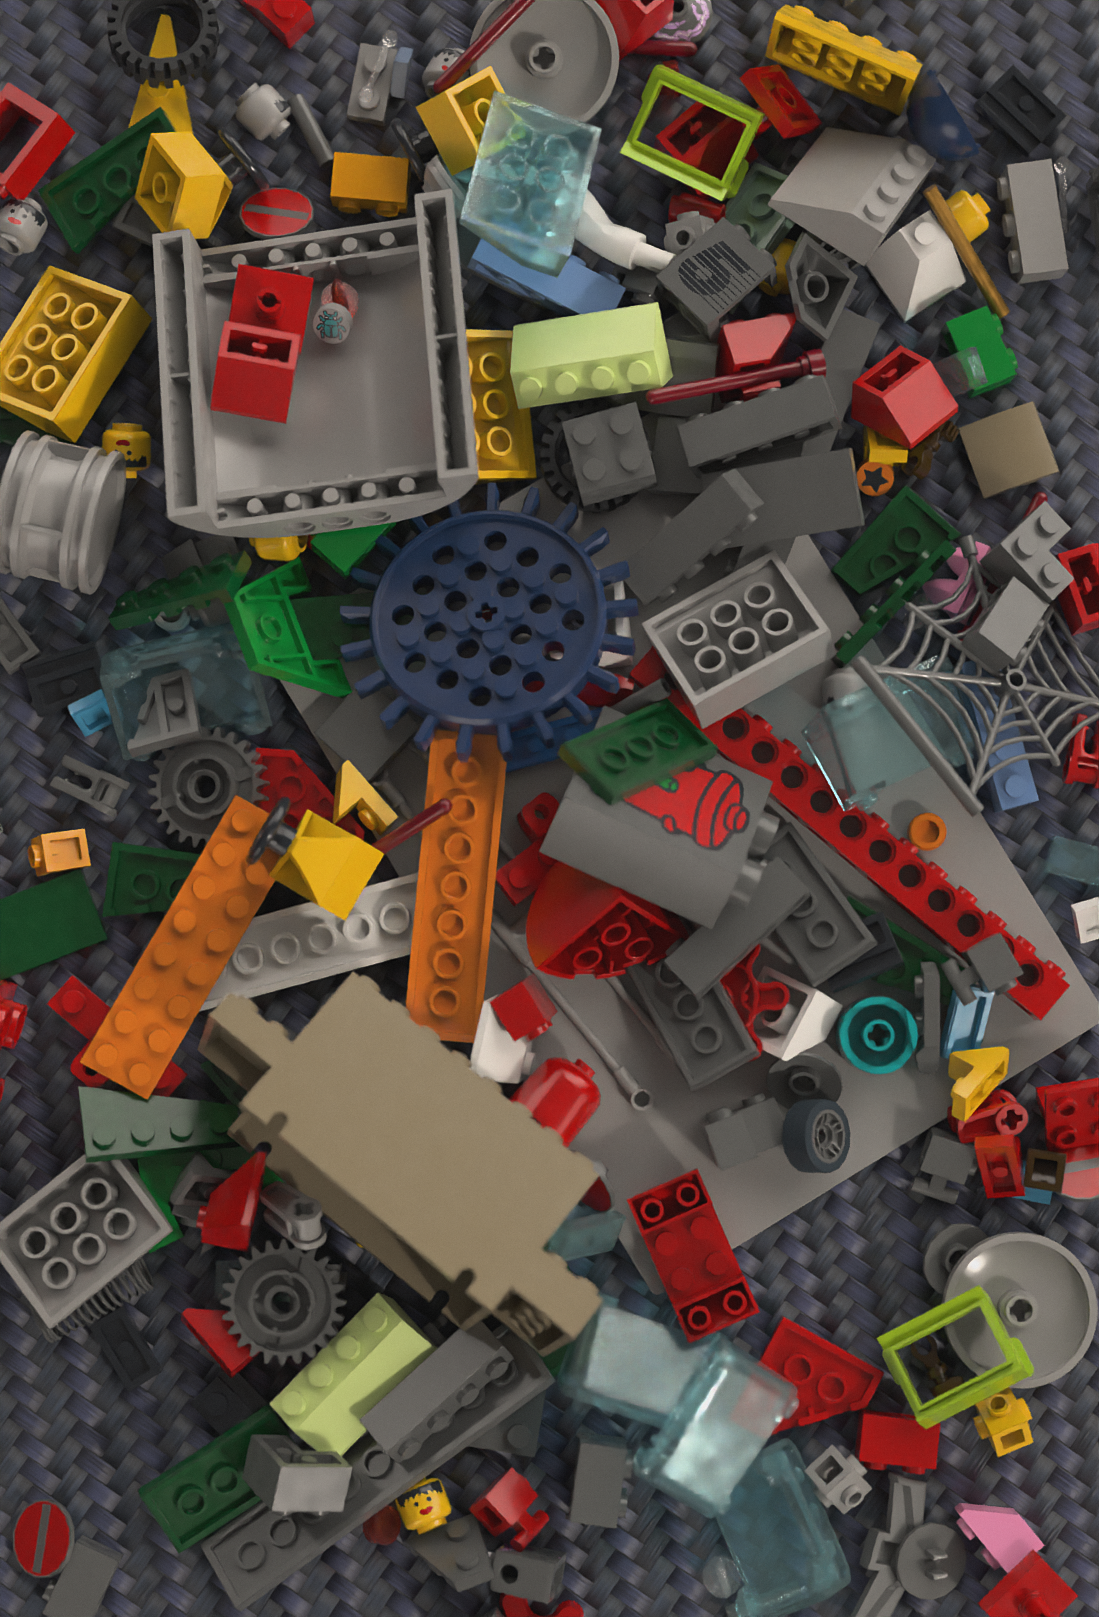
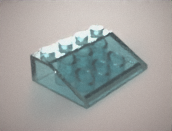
M494 90L459 223L521 266L558 278L571 255L601 128Z

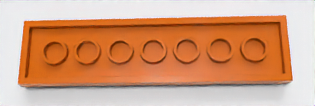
M437 730L430 745L424 810L443 798L449 799L453 807L449 813L422 830L406 1009L409 1011V1018L420 1027L423 1025L429 1027L441 1040L474 1043L485 995L507 761L504 762L498 750L497 735L474 734L472 752L467 763L459 762L455 745L459 732Z
M235 794L81 1058L80 1062L148 1100L275 882V879L271 878L269 874L280 855L266 848L256 864L248 865L245 860L253 841L269 813Z

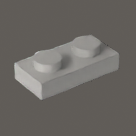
M361 43L347 110L348 119L384 126L390 98L393 62L398 52L397 49Z

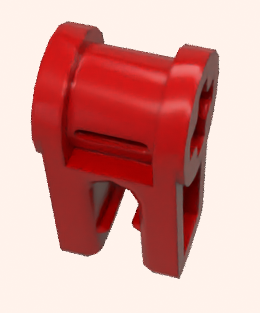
M1076 713L1073 716L1071 730L1078 723L1088 718L1087 715ZM1098 719L1095 723L1094 735L1091 737V740H1093L1091 754L1085 752L1084 748L1086 731L1089 729L1088 726L1083 727L1069 740L1068 752L1062 772L1063 783L1072 784L1073 781L1092 784V788L1099 789Z
M1004 1089L991 1092L966 1122L952 1116V1105L947 1108L949 1127L954 1133H957L958 1139L964 1144L975 1142V1137L1016 1135L1028 1123V1114L1025 1108L1020 1103H1017L1016 1098L1009 1091Z

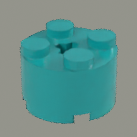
M887 997L861 998L850 1004L841 1013L837 1022L836 1043L839 1052L852 1067L863 1072L887 1074L896 1071L908 1061L917 1045L918 1032L912 1014L900 1003ZM875 1024L877 1029L884 1030L885 1037L879 1038V1045L877 1046L875 1041L868 1040L867 1034L873 1031V1025Z

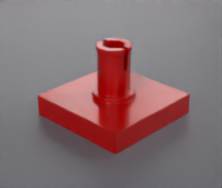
M779 64L750 68L739 78L758 103L759 107L756 110L765 114L754 137L755 140L772 124L783 138L813 133L823 124ZM741 122L743 128L745 129L747 124Z
M238 264L228 321L301 335L299 355H301L314 278Z
M1032 1549L978 1604L990 1617H1061L1060 1614L1078 1595Z

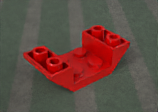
M697 1168L626 1199L689 1343L760 1312Z

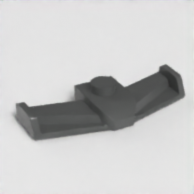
M888 1472L890 1489L886 1530L869 1528L859 1565L874 1571L851 1616L847 1615V1617L892 1616L905 1591L897 1579L895 1569L897 1549L903 1538L911 1530L923 1524L926 1482L911 1476Z

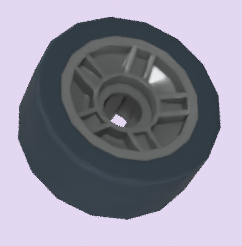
M808 1099L795 1103L787 1112L782 1132L784 1152L790 1164L798 1171L806 1173H831L839 1169L846 1160L850 1148L851 1133L849 1122L843 1109L835 1101Z

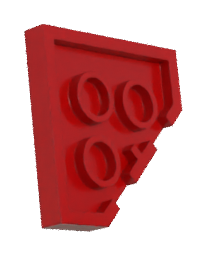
M256 748V752H259L261 756L255 764L267 767V770L260 775V779L270 782L269 786L261 789V793L269 797V801L259 802L258 807L270 814L279 799L286 796L291 800L289 810L283 819V822L296 829L307 809L333 823L334 795L294 750ZM349 813L335 824L364 841L365 831Z
M782 1315L730 1411L728 1419L764 1438L777 1434L779 1431L796 1426L801 1427L828 1419L830 1416L867 1407L885 1373Z

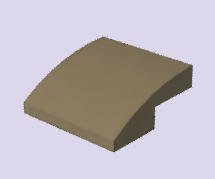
M1033 401L958 428L984 499L991 498L1021 485H1028L1059 472Z

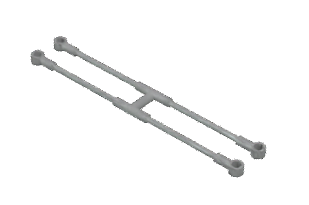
M410 742L407 745L413 753L419 754L429 766L430 745L423 752L412 747ZM385 768L382 781L372 782L370 785L377 787L394 809L398 808L404 817L410 820L416 815L405 803L406 798L401 795V792L389 779L388 771ZM421 830L420 832H418V834H419L421 837H422V830ZM500 835L499 849L511 861L517 855ZM493 906L492 929H494L523 967H528L535 974L547 992L614 1072L612 1074L613 1077L630 1096L632 1106L639 1111L648 1110L653 1104L652 1093L648 1089L642 1088L624 1065H619L548 976L535 968L528 948L520 939L526 933L528 912L510 926ZM616 976L606 978L655 1038L653 1040L654 1043L672 1063L673 1072L683 1077L681 1072L676 1069V1062L652 1019ZM640 1092H644L649 1096V1102L644 1107H640L635 1103V1096Z

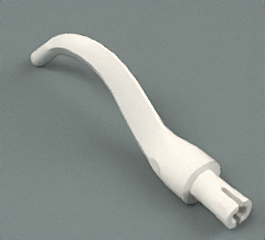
M499 165L468 168L454 175L466 184L484 180H501L518 183L541 191L552 200L566 230L576 240L593 252L627 269L633 270L638 265L659 274L677 258L676 254L646 244V236L644 234L613 224L591 192L573 178L558 172L530 166Z

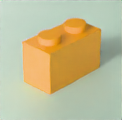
M334 152L330 192L332 205L345 213H360L361 209L376 210V214L386 217L397 216L398 212L407 213L411 173L409 159Z

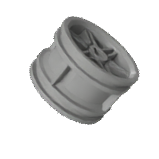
M29 430L23 432L10 454L0 484V573L6 575L11 571L13 576L22 579L33 576L59 582L62 588L74 590L79 586L80 592L92 595L99 587L106 572L120 524L126 488V460L124 454L112 451L107 456L106 450L101 447L94 446L88 449L59 442L54 436L45 435L40 439L39 434Z

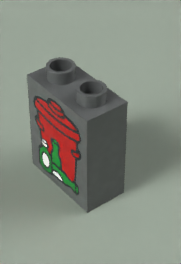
M604 706L594 730L627 715ZM714 756V758L609 806L574 772L539 852L712 929L726 901L745 909L760 880L764 866L746 857L749 855L761 861L778 828L780 818L763 811L773 781L718 756Z

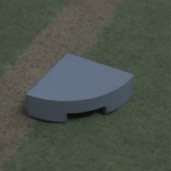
M405 47L398 49L393 62L390 93L393 97H405L414 49Z

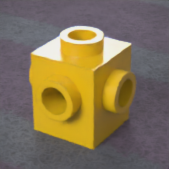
M1008 1387L975 1404L978 1416L973 1418V1422L982 1440L989 1438L998 1457L1033 1443L1028 1420L1032 1419L1030 1411L1023 1397L1016 1399L1011 1388Z

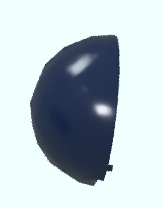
M930 69L914 84L908 97L906 116L912 138L931 156L944 160L959 161L980 153L978 149L981 147L980 143L976 145L954 103L936 77L935 73L937 71Z

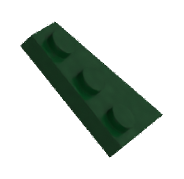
M905 485L830 571L856 595H860L911 565L925 549L931 553L945 540L950 542L962 534Z

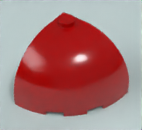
M559 860L551 867L538 886L529 908L526 923V942L535 968L546 974L566 979H574L575 974H593L595 979L626 974L624 968L644 960L647 961L648 965L653 964L667 956L665 952L675 941L680 938L686 941L689 938L676 913Z

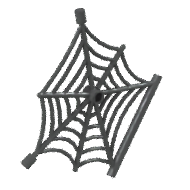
M968 535L960 538L958 541L963 557L968 559L969 568L963 583L954 594L934 605L916 607L911 602L906 603L905 609L910 612L905 635L898 648L879 665H871L861 655L851 663V666L973 817L984 809V806L976 797L977 790L998 770L1009 764L1029 759H1049L1053 766L1058 767L1060 765L1058 755L1067 742L1083 727L1099 719V712L1078 723L1063 737L1055 750H1053L1048 741V737L1056 726L1071 713L1088 706L1099 707V699L1080 677L1048 623L1052 614L1077 659L1098 688L1099 677L1084 658L1056 608L1057 604L1055 601L1049 603L1048 608L1041 617L1045 623L1040 631L1033 638L1027 639L1025 647L1028 650L1026 654L1011 670L1009 665L996 673L961 645L962 641L959 639L965 638L971 628L961 633L951 634L942 627L944 625H953L966 619L976 608L979 600L984 609L993 594L986 591L981 574L999 588L1001 586L977 562L976 555H978V550L973 535ZM973 575L977 593L971 605L962 614L951 619L933 620L924 613L926 611L940 610L955 602L966 589ZM915 617H917L927 625L920 651L908 668L888 667L906 647L912 634ZM1044 629L1061 660L1088 696L1070 693L1059 678L1039 639ZM933 630L945 639L940 657L931 671L916 670L915 668L927 650ZM949 644H952L961 651L953 673L938 672L946 659ZM1035 646L1046 669L1060 690L1051 689L1038 673L1031 657ZM966 656L976 663L975 676L959 674ZM1026 662L1033 677L1040 686L1027 683L1026 676L1022 672ZM982 668L995 678L981 677ZM879 674L889 675L908 686L927 701L942 717L954 735L965 758L971 778L970 787L965 784ZM905 677L925 679L942 692L961 713L973 736L979 761L976 770L962 736L950 717L931 696ZM938 681H948L954 684L969 697L981 714L988 734L983 749L979 734L967 711L953 694ZM962 683L976 684L986 697L994 715L992 724H990L986 710L977 697ZM985 686H993L995 694L1000 698L998 706H996L993 696ZM1019 691L1030 692L1032 694H1030L1026 698V700H1024ZM1039 695L1053 697L1035 718L1028 707L1031 702ZM1013 697L1018 706L1005 710L1009 698ZM1061 699L1079 703L1062 712L1043 733L1039 723ZM1017 712H1022L1026 719L1000 725L1003 717ZM1030 726L1035 734L1005 739L993 746L997 733L1011 727ZM1039 741L1045 753H1027L1007 758L994 765L983 775L989 756L1004 746L1018 742Z

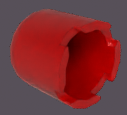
M556 1056L540 1064L508 1100L512 1103L517 1101L524 1105L532 1113L533 1117L531 1119L542 1128L546 1126L557 1132L563 1139L562 1145L567 1148L596 1112L600 1105L601 1094L599 1087L591 1079L595 1075V1071L579 1058L573 1063L564 1057Z

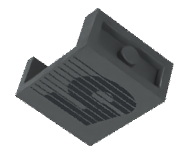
M724 217L656 276L659 293L710 342L720 334L721 326L719 319L764 280L771 287L778 283L776 275L777 263L773 256L764 248L758 250L751 243V238L743 227L739 224L733 226Z

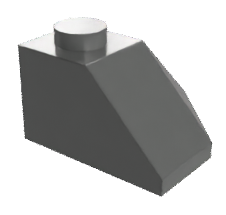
M806 233L800 234L785 265L789 293L796 319L821 340L826 341L832 333L858 276Z

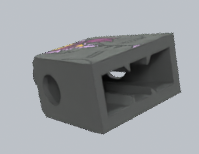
M504 1543L497 1549L496 1553L488 1552L495 1577L491 1579V1590L547 1604L561 1591L567 1552L527 1546L522 1552H518L513 1549L510 1543ZM510 1564L516 1567L518 1573L511 1569Z

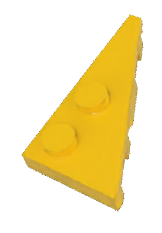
M161 14L149 56L155 58L175 57L178 55L171 17ZM146 79L144 84L140 86L128 128L161 107L167 113L177 132H191L193 134L185 86H181L178 80H174V88L165 89V84L162 81L159 82L158 88H152Z

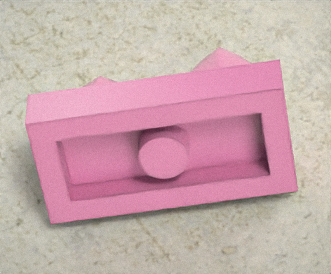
M976 541L975 544L978 550L976 559L984 567L979 561L991 548ZM961 547L956 548L957 550L947 560L951 570L959 576L958 580L936 579L928 581L922 586L925 594L934 604L952 596L966 577L969 562L967 558L963 557ZM981 574L985 585L987 579ZM973 575L968 586L956 601L941 608L947 612L950 618L962 614L973 602L977 593ZM969 616L966 619L960 621L959 623L966 625Z

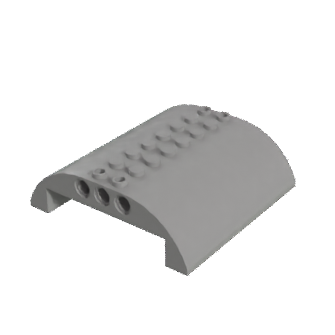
M452 189L414 194L416 217L221 247L201 249L190 229L152 234L167 516L170 521L197 531L223 536L245 538L300 536L380 525L418 517L453 503L475 485L479 474L455 202ZM238 264L314 278L302 352L298 359L286 424L210 410L217 356L224 321L229 320ZM328 303H337L344 306L350 312L353 319V327L347 338L336 344L321 340L313 329L314 316L323 305Z

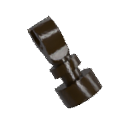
M947 420L919 442V446L915 447L908 454L907 463L901 464L902 471L909 477L914 474L918 479H924L931 470L933 452L937 453L941 446L939 441L953 442L960 432L958 427L953 425L952 421Z
M926 1335V1339L931 1346L929 1353L926 1355L919 1354L913 1343L910 1344V1351L914 1358L920 1360L928 1370L925 1373L928 1380L933 1379L935 1385L929 1390L933 1397L936 1398L960 1386L965 1381L962 1376L948 1377L946 1371L949 1369L946 1363L941 1364L938 1358V1346L935 1339L930 1335Z

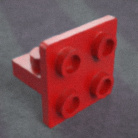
M1099 1078L1036 1087V1101L1045 1122V1144L1049 1151L1099 1143Z

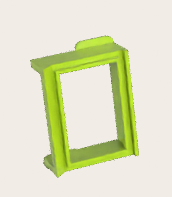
M662 64L656 65L642 93V106L620 153L720 201H723L725 198H733L736 196L748 171L749 164L745 160V156L765 114ZM663 85L747 124L722 180L638 141Z
M980 1285L877 1338L883 1348L882 1356L895 1383L902 1387L917 1418V1422L925 1429L1034 1374V1366L1021 1341L1018 1338L1009 1337L990 1297ZM981 1308L1007 1361L922 1404L898 1350Z

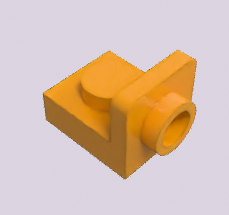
M85 829L41 834L31 839V845L28 847V860L30 866L35 868L36 875L44 876L53 872L82 869L91 866Z

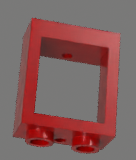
M9 82L0 92V141L20 115L39 128L3 174L0 172V198L5 200L9 195L14 199L25 200L74 136L75 131L57 112Z

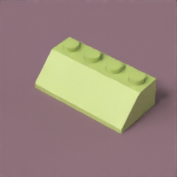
M658 302L513 326L510 373L518 409L662 388L673 377Z
M377 1293L329 1342V1345L323 1348L272 1400L270 1405L292 1431L316 1451H337L342 1456L367 1431L359 1420L438 1348L393 1298Z

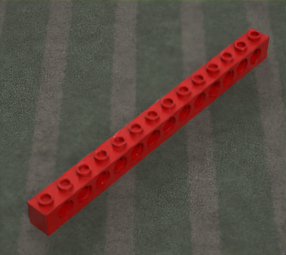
M652 646L629 673L628 678L634 679V684L643 689L660 678L664 679V675L668 671ZM671 689V695L666 698L718 747L717 754L726 761L773 781L768 796L963 961L965 959L961 952L994 933H1001L1019 966L1026 964L1034 972V979L1030 985H1021L1016 977L1015 980L1018 985L1003 994L1033 1020L1041 1021L1069 988L1070 984L1063 979L1066 973L1050 960L1043 963L1033 954L1037 949L1028 940L1020 935L1015 939L1004 930L1007 923L997 914L990 910L985 914L974 905L978 899L962 886L955 889L945 880L949 875L940 866L932 861L927 865L916 856L919 850L909 840L902 836L897 840L886 831L890 825L874 812L867 815L858 807L861 801L852 792L844 787L839 791L828 782L831 776L827 771L816 763H813L810 767L799 757L802 751L786 738L781 742L770 733L773 727L758 714L751 717L743 709L739 708L702 729L679 691ZM729 719L740 722L743 727L742 736L737 739L728 738L723 733V723ZM756 744L767 745L772 752L770 762L764 764L756 762L752 757L753 746ZM793 768L799 772L801 782L797 788H788L782 783L781 773L784 769ZM821 792L829 798L830 807L827 812L819 813L811 807L810 799L814 793ZM844 817H852L858 822L859 832L853 838L844 836L840 831V822ZM874 841L884 843L888 849V856L884 862H876L870 857L869 847ZM903 866H910L917 873V881L912 887H906L899 881L898 874ZM934 890L942 892L946 897V906L941 912L932 910L928 904L929 894ZM963 915H968L975 921V931L969 937L962 935L957 927L958 920Z

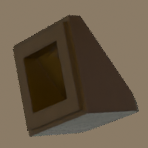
M1028 1148L1023 1187L1062 1193L1067 1153Z

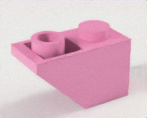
M959 1503L954 1507L961 1516L956 1521L957 1525L970 1541L975 1536L980 1539L985 1546L980 1553L995 1571L1002 1566L1008 1574L1032 1549L1038 1552L1045 1546L1014 1508Z

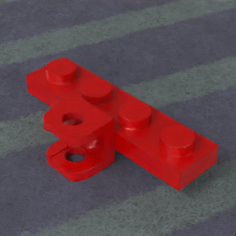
M547 792L540 793L527 803L516 816L519 827L531 841L532 845L496 871L495 883L514 907L537 890L544 876L558 861L539 852L560 806L559 802ZM535 811L540 812L544 819H539L535 815Z
M72 975L47 1005L89 1040L73 1060L71 1072L88 1087L99 1088L108 1082L109 1078L98 1072L94 1076L89 1075L86 1070L87 1066L82 1064L80 1060L111 1007ZM170 1060L151 1094L170 1097L189 1074Z

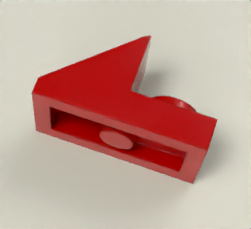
M1014 1134L975 1137V1153L987 1198L1025 1196L1020 1138L1014 1136Z

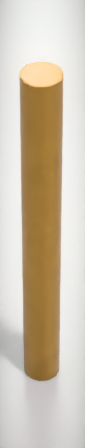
M932 185L923 191V195L951 239L952 244L991 310L999 319L1003 318L1010 312L1009 308L937 186Z

